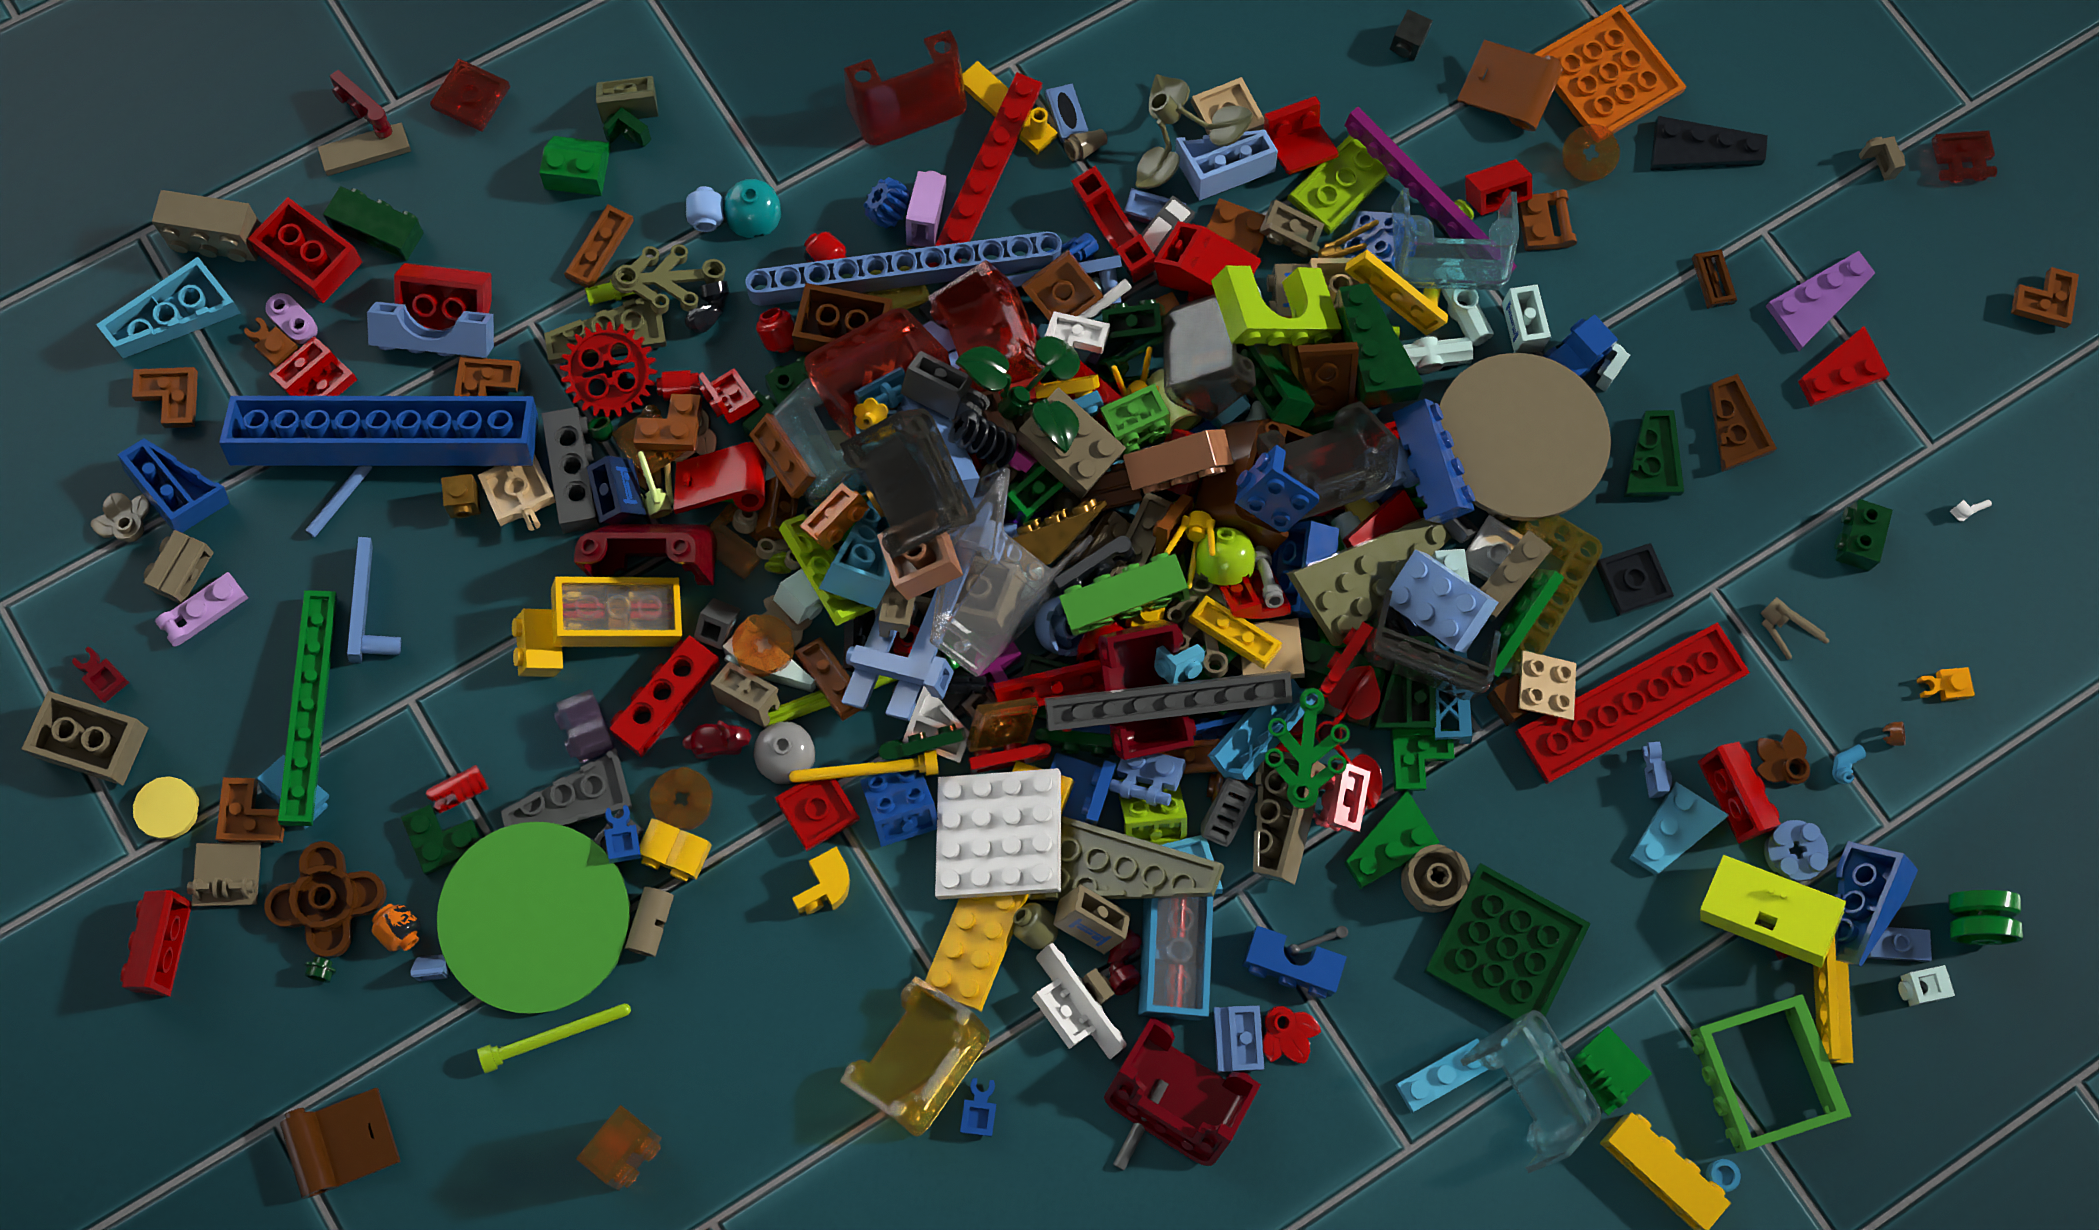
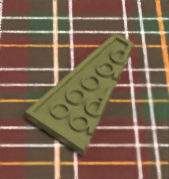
M1425 517L1403 525L1401 528L1388 531L1379 537L1332 554L1328 558L1315 561L1306 567L1286 574L1331 645L1340 646L1352 627L1357 630L1362 622H1365L1384 603L1382 599L1414 550L1424 552L1432 557L1434 552L1438 551L1451 536L1444 524L1427 521Z
M1061 816V892L1029 894L1026 902L1059 901L1080 884L1105 899L1214 897L1224 866L1219 862Z

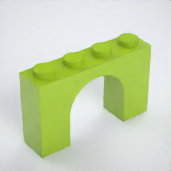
M1226 265L1211 280L1231 343H1240L1246 346L1255 344H1268L1270 346L1279 344H1292L1293 346L1328 344L1332 341V337L1342 329L1321 268L1297 267L1282 282L1292 318L1278 315L1265 304L1259 293L1251 266Z

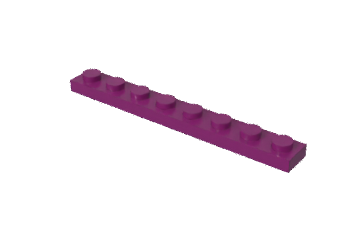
M1359 107L1355 108L1349 114L1344 124L1350 136L1358 139L1366 147L1369 155L1374 159H1378L1386 167L1388 174L1392 178L1397 179L1406 188L1407 193L1412 198L1417 199L1426 208L1427 213L1432 218L1437 219L1445 227L1446 232L1465 247L1470 257L1477 259L1485 267L1490 277L1497 279L1501 284L1508 279L1516 269V264Z

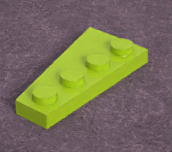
M804 514L785 520L782 523L779 531L836 626L875 609L819 589L838 552L833 546L828 551L803 532L800 525L807 519Z

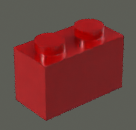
M1517 159L1465 175L1466 200L1480 215L1532 199V174Z

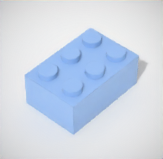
M1414 550L1382 599L1451 649L1466 653L1499 603L1430 555L1418 550Z

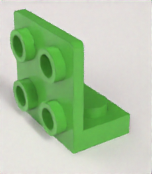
M1155 383L1100 408V412L1111 434L1126 447L1119 458L1125 454L1139 451L1140 448L1149 444L1152 446L1164 442L1167 434L1170 433V412Z

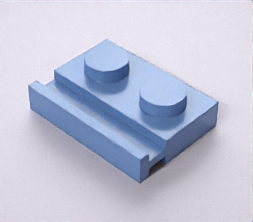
M1260 1005L1214 1007L1213 1021L1217 1073L1263 1071L1264 1058Z

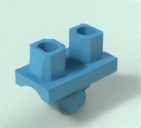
M899 367L854 391L858 403H864L867 398L871 397L876 399L878 404H885L888 409L898 406L903 398L900 392L905 372L903 368Z

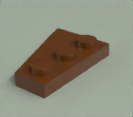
M1735 374L1710 385L1709 392L1722 472L1772 454L1777 448L1739 375Z

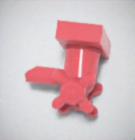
M1343 763L1338 764L1337 770L1342 769ZM1347 764L1344 773L1332 777L1321 786L1320 790H1325L1321 798L1323 809L1320 814L1314 811L1312 818L1315 819V823L1321 827H1330L1334 831L1344 829L1350 832H1359L1362 816L1365 814L1364 805L1370 771Z

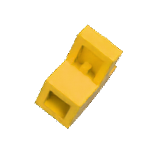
M837 846L809 861L810 868L819 884L792 898L799 914L805 911L807 914L818 911L824 906L823 902L828 900L832 909L835 910L846 899L850 888L849 872Z

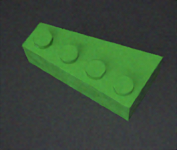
M1161 553L1152 557L1151 562L1142 566L1139 563L1131 564L1124 567L1121 574L1112 577L1110 574L1101 575L1095 578L1091 585L1083 588L1081 585H1075L1065 589V594L1059 596L1073 635H1079L1110 625L1114 622L1113 617L1119 616L1121 620L1136 617L1143 612L1142 608L1145 607L1154 610L1167 607V604L1176 597L1179 598L1180 602L1190 600L1189 589L1176 554Z

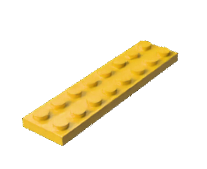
M1016 761L1012 772L1042 770V768ZM1061 775V815L1075 783L1072 778ZM1029 894L959 898L922 989L927 993L981 1012L1013 935L1014 914L1019 908L1025 906Z

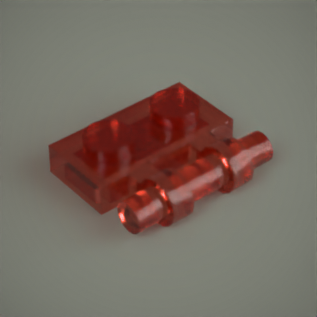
M1989 130L1936 134L1931 139L1937 164H1948L1949 169L1940 170V181L1949 180L1951 183H1959L1963 179L1984 181L1988 177H1996L1997 167L1987 166L1986 161L1991 160L1995 156ZM1962 162H1972L1973 167L1963 168Z

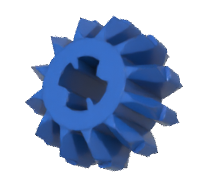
M890 177L885 180L880 179L877 186H872L871 193L866 195L868 200L864 203L865 215L880 227L886 229L890 226L895 227L898 220H903V215L908 211L911 191L896 179Z

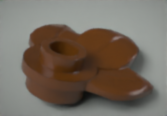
M1789 729L1781 742L1769 738L1758 739L1757 752L1764 762L1758 766L1756 771L1762 778L1773 783L1786 781L1793 785L1801 784L1808 779L1810 766L1805 759L1807 746L1796 731ZM1790 766H1794L1797 769V775L1791 773Z

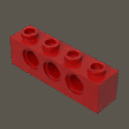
M690 635L685 641L680 640L671 650L670 654L672 656L665 664L660 663L651 674L652 679L645 687H639L631 697V704L625 711H618L610 722L612 726L609 729L612 735L641 758L720 666L718 656ZM681 666L691 668L690 673L684 677L676 676L675 672ZM662 689L671 691L670 696L665 700L655 698L657 692ZM647 712L651 714L648 722L644 724L635 722L636 717L640 713Z

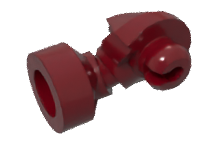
M1128 929L1126 939L1110 950L1107 964H1110L1109 982L1111 989L1118 996L1131 991L1141 980V975L1133 965H1125V961L1128 960L1129 956L1134 954L1142 944L1141 937L1131 929Z

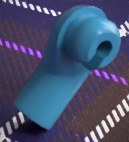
M1857 744L1835 756L1832 775L1836 782L1849 784L1854 780L1855 776L1851 775L1853 773L1852 764L1866 757V752L1861 745Z

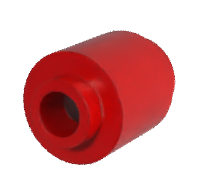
M691 370L662 372V378H657L656 380L658 396L663 395L664 401H670L671 394L700 395L699 373H691Z
M910 624L907 636L903 639L900 638V633L897 631L893 641V649L896 655L909 656L919 632L917 626ZM911 640L912 642L906 643L904 641Z

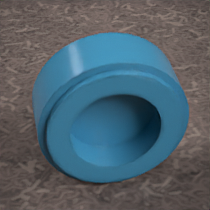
M1716 1160L1707 1167L1706 1180L1708 1182H1715L1725 1192L1734 1190L1740 1183V1170L1730 1160Z

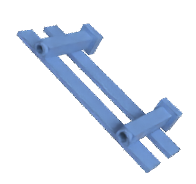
M972 499L963 523L944 519L945 514L940 517L948 529L963 576L936 588L908 657L889 653L897 631L890 630L888 638L879 636L878 620L881 611L880 607L865 646H851L847 651L846 663L852 665L855 670L841 701L843 704L865 710L879 675L899 680L886 710L887 716L910 721L923 686L926 687L932 697L944 698L954 671L945 658L937 657L936 654L978 551L982 553L987 562L997 564L1008 538L1000 523L990 521L996 508L995 503ZM951 501L941 503L945 514Z

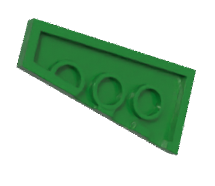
M1536 568L1523 585L1491 646L1483 653L1482 662L1478 667L1487 675L1499 677L1565 578L1555 570Z

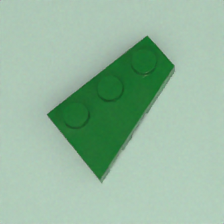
M1407 790L1344 863L1359 888L1362 889L1407 863L1422 848L1439 844L1440 841Z

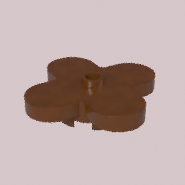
M318 841L306 847L300 856V878L296 882L282 884L271 890L265 900L264 909L268 919L279 927L295 928L305 926L306 942L310 950L323 958H336L344 954L351 945L353 938L352 919L369 915L379 910L385 902L387 891L384 882L372 872L358 871L347 873L345 857L342 851L330 842ZM326 896H331L329 902L323 905V899Z

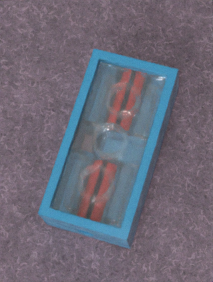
M1213 897L1144 898L1138 1016L1200 1021L1209 1016Z

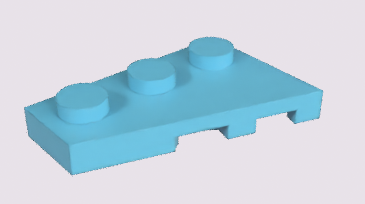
M1676 782L1670 788V791L1667 793L1629 859L1657 875L1729 815Z

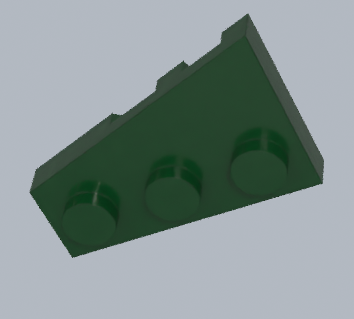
M1645 411L1639 428L1624 497L1681 496L1684 493L1675 411Z

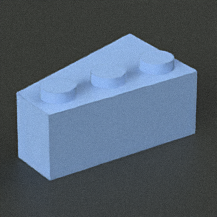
M1266 130L1245 131L1236 142L1223 147L1214 145L1210 141L1209 135H1203V139L1185 140V137L1176 138L1175 152L1180 156L1179 167L1199 201L1276 171L1278 150Z

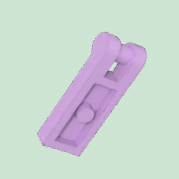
M227 572L171 611L159 615L155 622L161 630L167 632V639L172 646H178L247 600L248 597L233 576ZM185 619L187 624L179 628L176 623Z

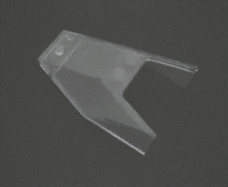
M1007 467L979 478L973 498L968 499L950 535L963 576L939 586L936 595L930 643L975 677L979 676L1035 621L1036 614L1041 606L1051 599L1058 589L1053 579L1073 567L1094 539V537L1088 535L1074 540L1055 559L1050 568L1008 536L1003 526L1011 471Z

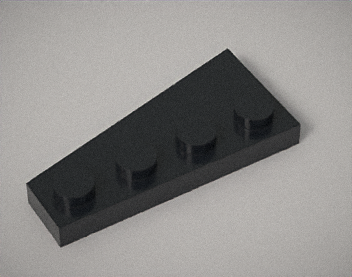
M1658 116L1655 121L1650 170H1660L1661 167L1672 166L1673 169H1685L1686 166L1701 165V168L1713 167V165L1726 164L1727 167L1762 165L1766 160L1768 135Z

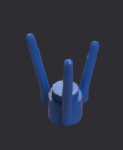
M1084 233L1080 237H1073L1068 242L1062 244L1061 252L1069 249L1078 262L1094 260L1093 255L1098 252L1099 246L1091 234Z

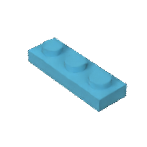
M1477 1038L1395 1084L1412 1113L1492 1068L1494 1065Z

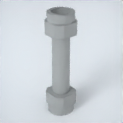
M1257 546L1254 548V568L1259 570L1264 585L1263 599L1269 608H1277L1283 604L1284 598L1281 586L1275 583L1270 567L1272 565V557L1267 547Z

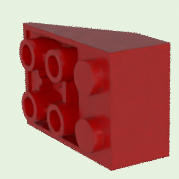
M1178 221L1153 262L1160 286L1216 298L1211 280L1226 265L1251 266L1254 275L1261 263V259L1204 226Z

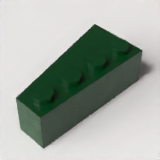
M1369 284L1339 287L1334 301V308L1342 328L1340 330L1343 343L1357 342L1359 348L1355 389L1359 407L1365 408L1417 400L1424 383Z

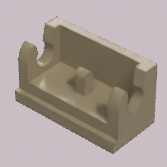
M890 579V585L883 597L878 620L879 636L888 638L890 630H895L900 633L899 636L903 639L907 636V631L910 627L916 597L907 600L894 587L892 579Z
M730 661L710 683L718 703L763 728L770 723V716L768 715L770 707L775 710L779 709L780 702L777 696V687Z

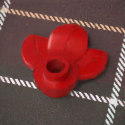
M1275 1006L1268 1011L1265 1017L1267 1032L1262 1039L1263 1052L1270 1062L1277 1060L1284 1054L1290 1060L1304 1064L1307 1062L1310 1054L1308 1038L1321 1033L1320 1026L1306 1012L1293 1013L1288 1007ZM1283 1016L1286 1024L1284 1027L1279 1028L1277 1022Z

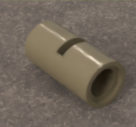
M651 887L643 888L625 945L626 950L648 957H656L664 931L663 927L666 924L674 895Z

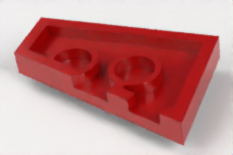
M1863 326L1805 374L1798 383L1810 406H1814L1885 380L1890 376V373L1865 326Z

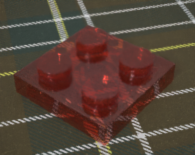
M458 58L430 102L432 109L483 132L510 89L509 81Z

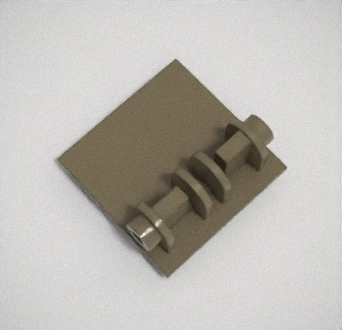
M261 842L196 843L194 881L187 884V893L193 894L192 906L257 905Z

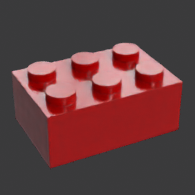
M289 197L248 237L257 255L322 304L362 263L353 245Z

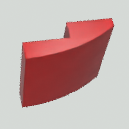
M315 336L269 374L289 396H339L358 380L353 372L340 362L332 351Z
M1254 570L1250 577L1249 574L1242 577V582L1239 584L1217 585L1234 617L1264 619L1291 614V605L1284 592V602L1281 606L1269 608L1263 599L1264 585L1259 570ZM1273 573L1275 583L1279 584L1276 576Z

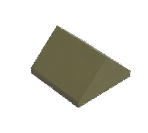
M653 76L597 83L596 102L602 123H605L608 116L615 114L621 107L637 119L659 116Z

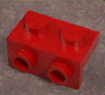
M735 368L712 382H709L703 372L698 374L703 385L699 386L701 393L709 402L717 417L724 415L729 424L748 415L760 406Z

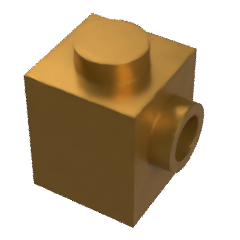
M472 474L441 478L443 503L451 518H466L471 515L481 514L479 487Z

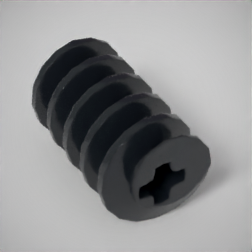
M967 410L960 414L948 432V441L950 443L957 442L958 447L961 449L967 447L968 453H976L977 458L982 460L986 458V462L989 465L997 463L999 469L1005 467L1010 462L1017 449V438L1013 433L1007 432L1003 427L997 426L994 422L988 421L985 417L978 415L972 410Z

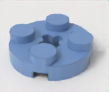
M1800 820L1786 821L1772 830L1764 844V855L1768 866L1774 872H1778L1789 880L1795 882L1810 880L1827 867L1828 846L1825 838L1820 833L1819 827L1813 823H1806ZM1794 844L1802 848L1801 859H1797L1796 854H1791L1789 849L1794 847Z

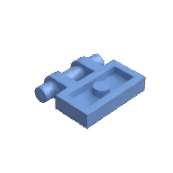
M1161 753L1127 760L1121 759L1117 768L1118 777L1126 779L1123 781L1112 779L1109 790L1120 793V797L1126 799L1135 797L1146 800V804L1157 806V804L1169 806L1172 795L1163 792V790H1177L1186 767L1185 759ZM1138 782H1141L1152 786L1146 788L1138 786L1137 784Z

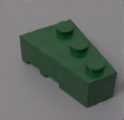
M1403 636L1398 640L1380 696V703L1375 712L1370 730L1436 728L1434 636Z

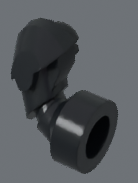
M727 281L713 282L699 287L701 299L708 302V305L689 310V315L685 318V325L688 329L693 330L697 334L707 332L716 323L718 317L724 312L722 308L724 307L726 297L730 293Z

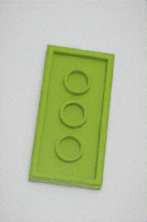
M1350 135L1336 148L1338 150V157L1319 164L1287 198L1302 213L1323 223L1324 227L1322 230L1328 235L1389 176L1386 167L1378 159L1372 158L1367 152L1366 147L1358 139H1354Z

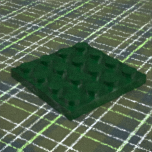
M1480 863L1477 865L1467 890L1460 899L1424 973L1536 1034L1591 923Z

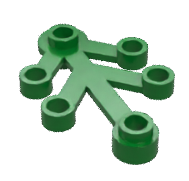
M1315 688L1306 689L1300 696V707L1305 712L1301 746L1287 730V724L1282 718H1273L1268 724L1269 733L1273 737L1278 738L1299 763L1297 777L1285 764L1284 755L1279 749L1272 748L1265 754L1266 764L1270 768H1274L1287 783L1289 802L1299 809L1313 806L1318 799V789L1335 775L1344 773L1347 768V762L1343 756L1333 755L1328 760V766L1311 778L1312 765L1338 744L1346 743L1350 737L1348 727L1344 724H1337L1332 728L1331 734L1314 747L1317 714L1323 710L1325 705L1324 695ZM1310 695L1316 696L1318 698L1317 704H1307V697ZM1281 723L1284 726L1283 731L1280 733L1273 732V724ZM1343 729L1346 732V737L1337 739L1334 736L1335 731ZM1273 753L1281 757L1280 761L1276 764L1269 762L1268 759ZM1334 760H1341L1343 767L1340 770H1334L1331 767V763ZM1301 787H1305L1309 791L1308 796L1305 798H1300L1297 795V790Z

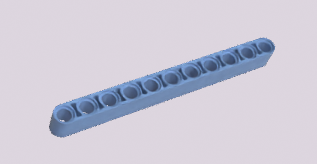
M1040 232L762 268L751 271L747 275L745 283L750 301L753 304L764 306L801 301L805 283L864 293L1043 269L1061 255L1062 241L1056 233ZM1044 248H1052V249H1054V251H1053V252H1045V251H1043V249H1044ZM1018 251L1026 253L1023 256L1014 255ZM988 255H994L997 258L994 260H988L985 257ZM959 259L968 260V262L964 264H960L956 261ZM933 262L940 264L937 267L927 266L928 264ZM903 266H908L911 268L908 271L899 270V268ZM873 270L882 271L878 275L870 274V272ZM844 274L853 275L851 278L848 279L841 278V276ZM817 277L824 278L822 282L816 283L812 281ZM788 281L795 282V284H793L792 286L783 285L785 282ZM758 285H765V286H766V287H765L764 289H762V290H755V289H754V288H755L756 286H758Z

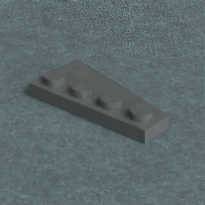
M612 749L606 753L607 755L594 762L591 761L585 764L573 774L553 782V785L540 792L537 791L502 810L504 826L507 827L524 822H549L569 827L605 817L607 808L611 809L612 814L617 813L619 810L623 811L624 805H627L629 809H633L617 749Z

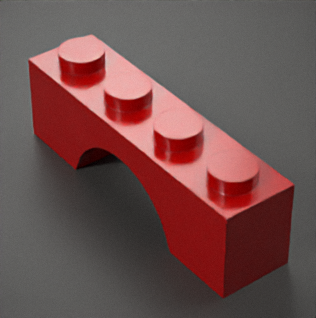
M1094 166L1071 180L1075 194L1115 255H1120L1121 264L1133 282H1137L1156 270L1153 262L1156 258L1142 235L1134 229L1125 216L1097 167Z

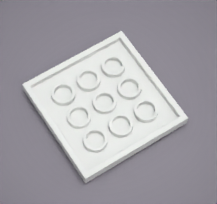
M1058 768L938 777L935 897L938 900L1061 892V772Z

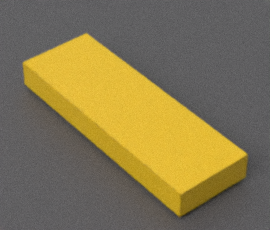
M1207 595L1189 616L1188 622L1264 670L1282 648V642L1244 618L1232 616L1228 608Z

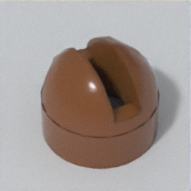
M1903 721L1888 723L1883 728L1882 732H1890V737H1883L1887 744L1892 746H1903L1906 744Z

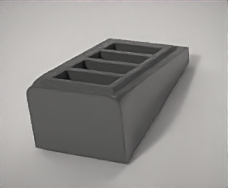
M1227 777L1201 822V836L1228 847L1255 795L1256 788ZM1229 792L1242 796V800L1228 795ZM1226 803L1231 806L1236 807V810L1229 808L1223 804ZM1218 814L1230 818V820L1228 821L1226 819L1218 817Z

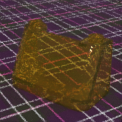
M915 976L901 994V1005L906 1011L904 1016L870 1063L863 1059L852 1062L846 1068L840 1082L896 1124L917 1137L930 1127L980 1056L989 1041L990 1031L971 1010Z

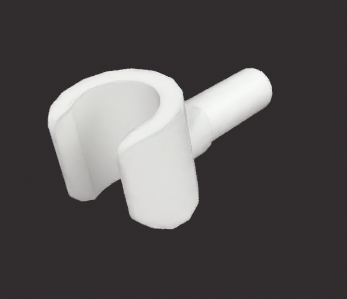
M1963 500L1950 512L1958 521L1963 522L1973 513L1990 507L1992 503L1990 500H1986L1970 507Z

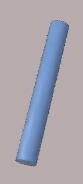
M358 466L305 531L315 538L371 471L372 467Z

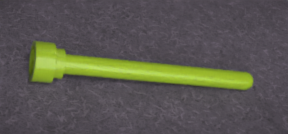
M624 1003L501 1048L498 1045L491 1047V1045L481 1047L477 1051L485 1074L497 1070L498 1065L503 1064L505 1059L625 1017L630 1014L631 1007Z

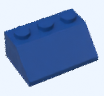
M1313 521L1297 522L1287 531L1289 533L1286 540L1271 555L1272 565L1270 567L1291 605V614L1285 616L1314 618L1286 573L1299 570L1310 563L1323 560L1336 553L1339 528Z

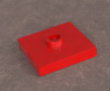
M836 779L800 782L775 797V801L806 852L860 820V817Z

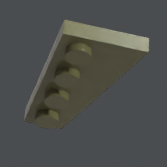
M632 298L622 302V306L607 311L605 309L595 313L596 316L584 321L579 319L546 332L544 336L549 364L568 362L561 357L562 354L571 355L572 351L566 344L576 345L578 343L574 337L575 334L584 338L586 336L584 327L590 329L592 333L595 332L596 323H599L602 329L606 330L608 322H612L613 329L616 331L620 324H624L625 334L634 329L636 332L633 339L636 340L642 336L645 338L644 343L641 345L642 348L649 346L652 349L666 347L662 314L655 313L651 309V303L644 298L637 300ZM617 345L612 351V355L628 353V349L624 345ZM589 351L584 355L583 359L599 356L597 352Z

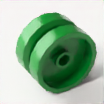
M1969 890L1948 895L1949 913L1958 917V919L1950 922L1951 941L1970 945H2005L2023 940L2022 923L2012 918L2021 913V898L2019 894L2001 890Z

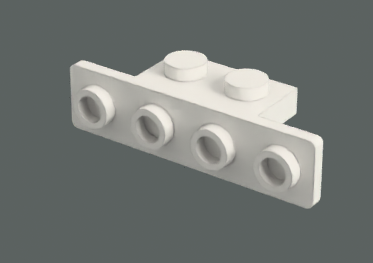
M1053 943L1047 945L1036 956V959L1053 982L1033 995V1000L1069 1049L1091 1034L1107 1057L1112 1059L1127 1046L1121 1032L1113 1026L1105 1015L1102 1006L1094 1000L1086 989L1083 980L1076 975L1067 963L1064 954Z

